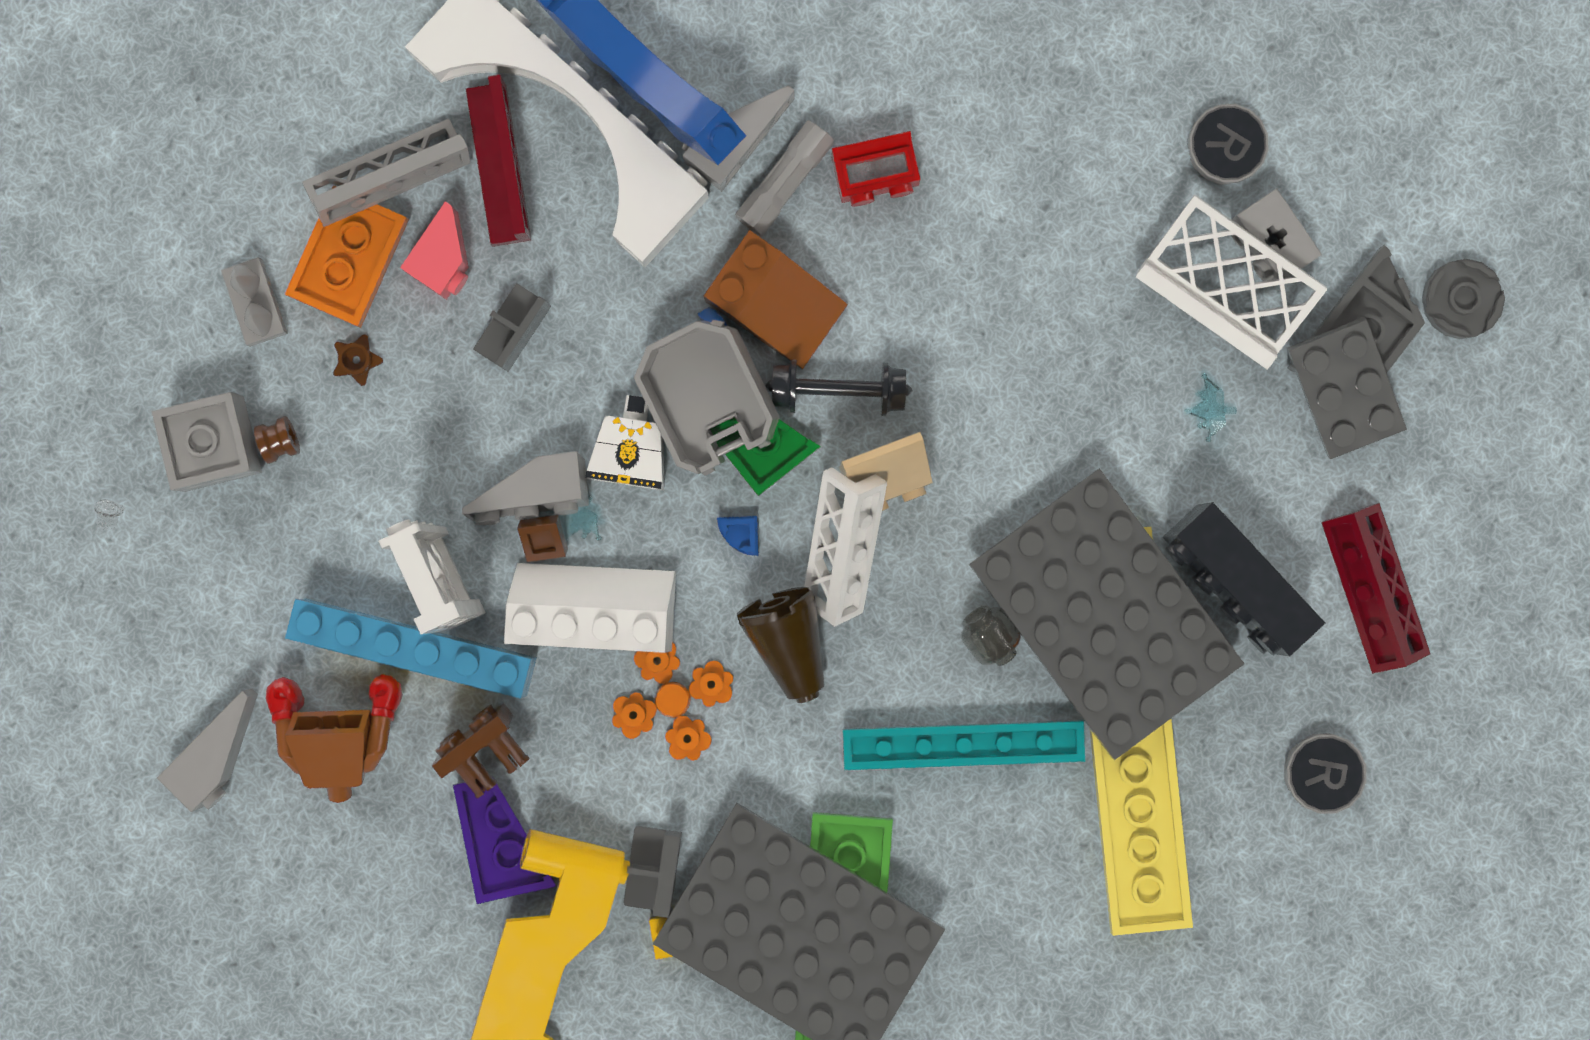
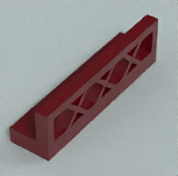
M500 74L488 76L489 85L466 88L486 220L492 247L532 241L507 85Z
M1380 503L1321 522L1372 674L1407 667L1430 655L1431 653ZM1367 516L1369 517V520L1373 528V535L1370 533L1365 518ZM1381 558L1384 561L1386 572L1383 571L1381 565ZM1394 596L1396 597L1399 605L1398 611L1394 603ZM1407 634L1409 635V638H1410V640H1411V643H1412V646H1413V649H1414V651H1412V652L1410 651V648H1409V645H1408V642H1407V639H1406V638H1407Z

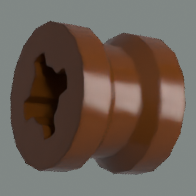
M288 417L278 418L276 423L270 426L261 424L254 427L255 441L261 456L267 464L277 462L279 456L285 454L289 456L300 454L299 441Z

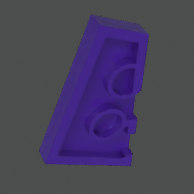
M465 782L453 784L476 904L555 887L556 884L551 876L520 869V859L527 834L498 784L489 791L486 790L485 794L478 799Z

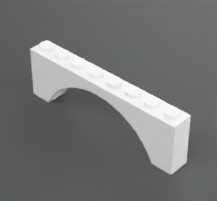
M447 0L405 46L407 51L441 83L470 74L506 73L526 77L545 84L565 95L579 106L602 133L614 159L619 185V205L613 237L619 245L641 265L646 267L709 198L708 192L704 188L708 184L707 181L693 168L689 167L685 171L675 162L678 155L666 143L660 140L656 145L645 135L649 131L648 128L636 116L630 114L626 118L616 109L619 102L606 89L601 87L596 91L587 82L590 76L575 61L572 60L569 64L564 62L557 55L561 50L545 34H542L539 38L528 29L531 25L530 21L516 8L513 7L509 12L499 3L500 0Z

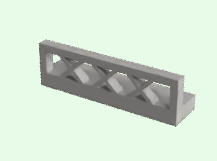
M447 119L302 181V184L323 227L470 164L468 147L462 135H457L450 119ZM445 133L447 134L449 139L428 147L431 139ZM401 152L412 154L392 163L394 155ZM364 168L375 170L355 179L357 172ZM329 183L338 186L320 195H317L315 191Z

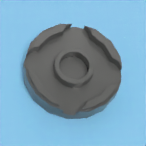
M1470 259L1448 262L1435 270L1425 283L1422 295L1424 314L1432 327L1445 336L1456 339L1477 337L1493 328L1501 317L1505 303L1504 290L1501 291V285L1498 282L1500 280L1495 271L1484 263Z

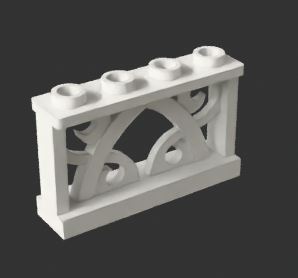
M407 519L386 529L389 536L379 540L382 549H391L420 611L421 616L414 618L420 634L451 630L486 613L480 599H470L442 538L449 535L446 527L436 526L433 523H418V520L411 522L410 519Z

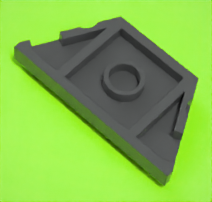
M1383 245L1376 251L1310 338L1364 317L1368 321L1387 373L1423 327L1425 321L1417 305L1413 304L1410 299V291L1404 278H1399L1390 259L1392 254L1389 248ZM1291 362L1287 368L1290 371L1295 372V369Z

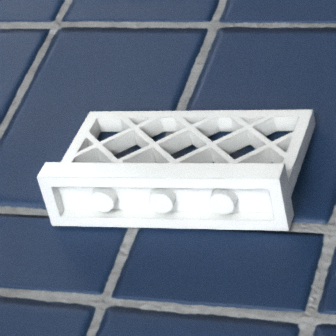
M1195 194L1136 274V278L1267 370L1277 358V354L1327 291L1325 285ZM1196 207L1210 217L1212 233L1188 236L1186 220ZM1216 221L1228 230L1217 232ZM1182 227L1184 237L1173 239ZM1237 235L1244 241L1246 256L1221 260L1218 237ZM1213 238L1217 260L1193 264L1190 242ZM1185 243L1188 265L1171 268L1158 259L1167 246ZM1249 245L1261 253L1250 255ZM1269 258L1277 264L1279 279L1254 283L1251 261ZM1247 262L1250 284L1226 287L1223 265ZM1218 266L1221 288L1204 291L1196 286L1194 270ZM1282 268L1294 276L1283 278ZM1189 271L1190 281L1179 273ZM1302 281L1314 290L1305 303L1287 306L1284 284ZM1280 285L1283 307L1258 310L1255 289ZM1251 290L1254 311L1236 314L1229 309L1227 293ZM1222 294L1223 304L1212 296ZM1298 311L1290 322L1288 312ZM1284 313L1286 328L1275 341L1261 331L1260 317ZM1255 317L1256 327L1245 319Z

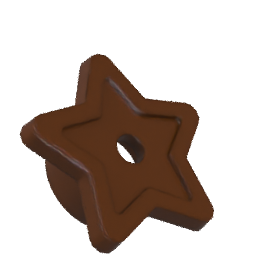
M363 334L354 343L336 342L334 344L338 353V364L333 371L334 376L351 375L361 386H364L367 383L369 370L383 363L381 357L370 351L369 339L366 334ZM356 356L360 358V362L357 364L353 362V358Z

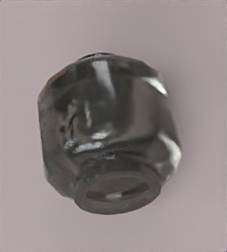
M984 605L973 610L963 620L962 642L979 664L987 666L996 663L997 666H1002L1016 656L1017 651L1015 649L1020 642L1021 636L1001 608H990Z

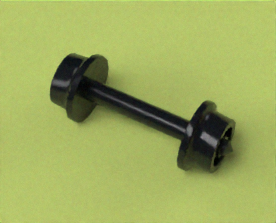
M791 360L787 365H773V380H769L765 385L772 392L774 406L787 408L790 413H795L796 395L881 397V416H886L890 411H904L906 396L913 391L906 384V370L891 368L888 363H883L881 381L796 379L797 360Z

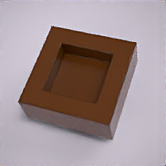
M559 515L519 521L517 530L527 562L566 557L568 547Z

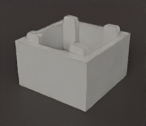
M228 392L152 411L170 490L188 492L262 473L244 396Z

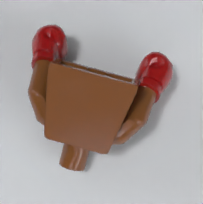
M381 674L373 679L369 687L372 712L370 710L298 712L304 706L305 701L299 685L286 677L275 679L267 687L265 699L272 715V723L276 726L278 755L294 773L300 775L304 786L309 789L327 788L328 799L332 802L340 803L347 801L352 796L351 787L362 785L365 774L375 770L386 752L391 721H394L395 712L400 705L403 694L401 684L394 677Z

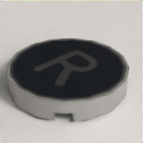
M1237 104L1218 105L1205 111L1192 125L1187 139V146L1191 157L1190 161L1194 169L1211 182L1226 185L1244 181L1250 178L1264 163L1268 152V133L1262 120L1250 109Z
M1330 733L1313 734L1306 737L1299 744H1296L1289 751L1284 764V781L1292 796L1301 806L1320 814L1338 813L1351 807L1361 796L1366 784V764L1360 751L1349 740Z

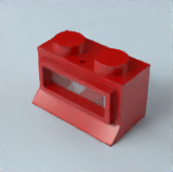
M911 131L832 148L831 158L841 203L851 201L852 207L863 206L874 202V196L890 193V198L903 197L914 192L913 187L919 186L921 179L912 144Z

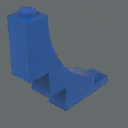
M536 0L589 60L608 71L632 99L651 110L678 140L719 165L746 137V134L721 106L704 96L662 62L598 0Z

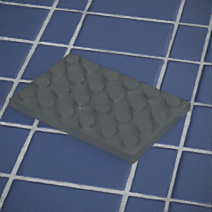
M1100 468L969 564L1113 760H1116L1244 665L1239 655Z
M736 802L670 913L669 918H667L655 938L653 945L811 1040H880L943 935L945 927Z

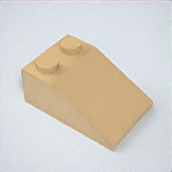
M921 432L844 460L839 467L841 474L855 483L875 474L887 481L882 511L889 508L888 500L901 495L904 502L927 494L924 487L933 483Z

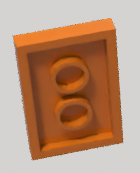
M378 204L323 227L318 218L285 295L361 328L409 219Z

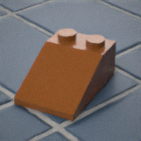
M751 230L745 235L703 295L707 304L789 361L797 360V366L802 370L848 306L845 301L788 256Z

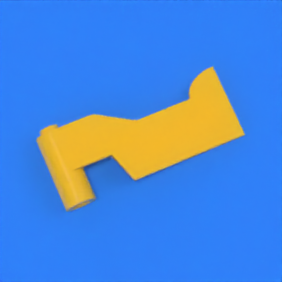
M529 829L521 854L520 869L559 878L558 888L549 915L506 919L470 1040H554L551 1036L545 1034V1030L563 970L575 956L605 929L618 884L624 885L628 877L627 866H630V861L624 860V851Z

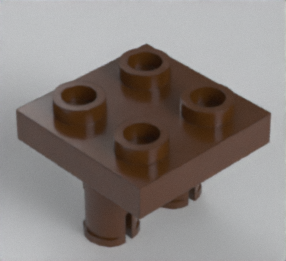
M504 703L496 709L490 704L472 718L473 722L468 725L469 730L462 733L460 729H457L440 742L441 746L435 750L438 756L433 762L432 767L441 779L456 770L478 799L485 794L486 790L489 791L497 784V781L491 777L475 756L480 749L489 746L507 769L508 774L513 773L517 770L518 765L521 767L530 758L507 731L510 728L509 725L513 714Z

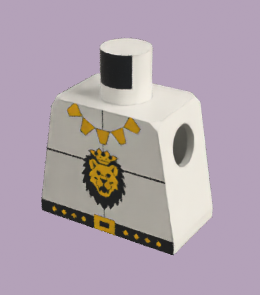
M626 395L623 418L614 416L604 417L585 478L664 491V439L656 423L647 422L649 408L643 397Z

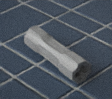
M807 120L789 143L787 151L767 177L749 195L736 212V218L755 234L762 237L779 216L782 207L805 177L819 164L832 147L834 139L818 125Z

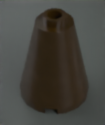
M795 587L773 593L774 599L763 604L760 599L753 601L737 613L739 625L788 699H796L797 703H805L817 698L820 695L819 690L825 684L815 596L812 590H809V587Z

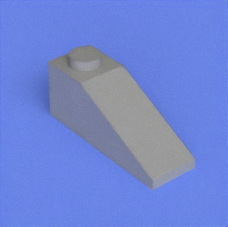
M787 85L728 113L746 134V137L719 165L713 163L686 144L682 146V149L685 150L682 155L684 163L697 171L705 180L722 192L793 102L794 89Z
M253 689L241 691L157 777L190 812L203 807L209 810L226 794L222 787L231 779L258 696Z

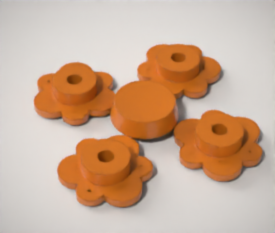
M673 642L672 651L670 652L637 651L634 655V662L639 668H642V678L645 680L654 678L656 682L663 685L656 692L655 703L650 700H644L642 694L638 692L632 693L629 698L625 696L618 697L613 703V709L616 713L612 718L613 725L617 728H622V733L625 737L629 739L637 738L641 731L648 732L653 728V721L651 719L656 715L658 709L666 717H677L673 722V729L668 730L665 734L666 741L671 743L669 747L670 755L677 760L684 759L686 756L692 761L697 760L701 755V751L710 747L712 742L711 736L704 731L705 724L702 720L696 719L691 721L689 717L681 715L690 706V695L694 699H702L703 704L707 707L714 706L716 701L719 703L728 702L732 697V689L729 685L733 682V675L730 672H724L720 662L710 661L705 665L704 669L700 667L694 669L692 677L695 681L690 684L688 691L684 685L678 682H669L673 676L672 670H676L680 666V660L675 656L676 646ZM656 657H659L661 659V663L659 665H656L654 663V659ZM709 681L715 682L714 688L708 687ZM632 711H635L637 713V717L635 719H632L630 717V713ZM685 735H689L691 737L690 742L684 741Z

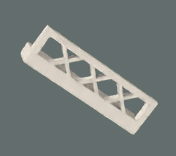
M831 467L823 471L804 587H809V590H812L815 596L817 614L835 627L863 613L887 481L875 474L855 483ZM835 487L845 493L843 508L840 507L834 493ZM831 517L838 532L836 542L829 528ZM824 551L827 552L833 566L831 574L823 559ZM819 583H821L827 597V602L817 596Z

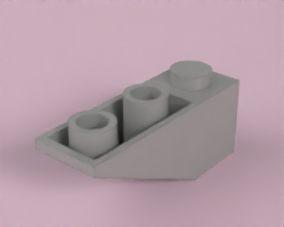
M577 451L538 456L463 507L462 514L475 521L476 525L500 523V517L514 515L516 520L538 518L539 512L554 510L555 515L575 514L578 512V507L589 506L587 478H585V459Z

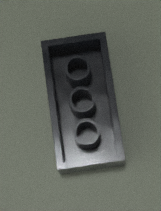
M1214 502L1196 505L1163 536V539L1169 544L1165 548L1167 553L1179 565L1182 566L1186 563L1196 573L1192 577L1194 582L1206 594L1210 595L1213 592L1223 602L1220 606L1221 611L1234 624L1237 625L1241 622L1251 632L1247 638L1261 653L1265 654L1268 651L1273 656L1276 654L1290 657L1326 624Z

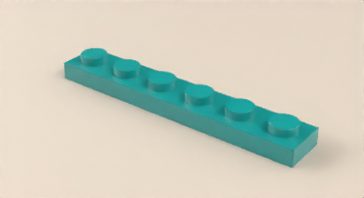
M1084 721L843 729L844 770L1086 762Z

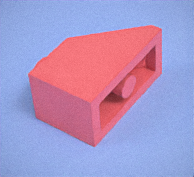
M445 201L400 268L446 300L451 293L457 295L468 279V275L465 272L469 266L459 214L453 206Z

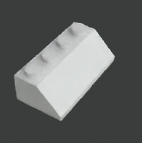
M517 563L506 602L504 644L670 652L672 651L676 571Z

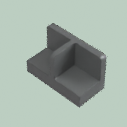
M516 283L498 312L496 313L492 310L490 316L493 319L473 350L509 372L548 313L551 305L542 297L536 296Z
M643 826L635 827L630 854V866H627L628 877L624 896L625 906L653 910V916L669 918L682 832Z

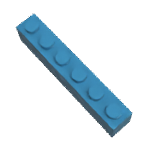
M307 598L295 599L285 639L520 699L528 694L537 659L534 656L440 632L420 634L418 628L413 625Z

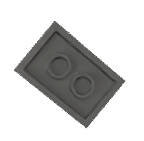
M1362 317L1287 347L1329 459L1336 458L1407 430L1367 319Z

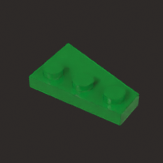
M733 417L710 430L715 435L738 424V422ZM779 419L773 438L770 440L771 444L761 449L756 446L750 450H747L744 444L725 455L759 497L821 448V446ZM736 431L716 442L721 447L741 436L739 431Z

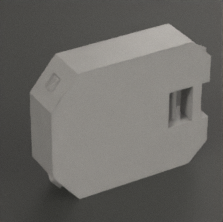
M705 320L696 321L646 347L634 380L677 467L696 474L702 473L706 476L715 471V466L726 462L723 457L724 454L744 444L747 450L756 446L761 449L771 444L770 440L773 438L780 416L737 328L725 326L724 322L712 320V322ZM733 417L736 418L738 424L718 434H712L711 428ZM739 431L740 438L721 447L718 446L716 441Z

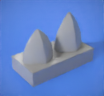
M258 257L221 270L247 346L251 347L288 334L261 258Z

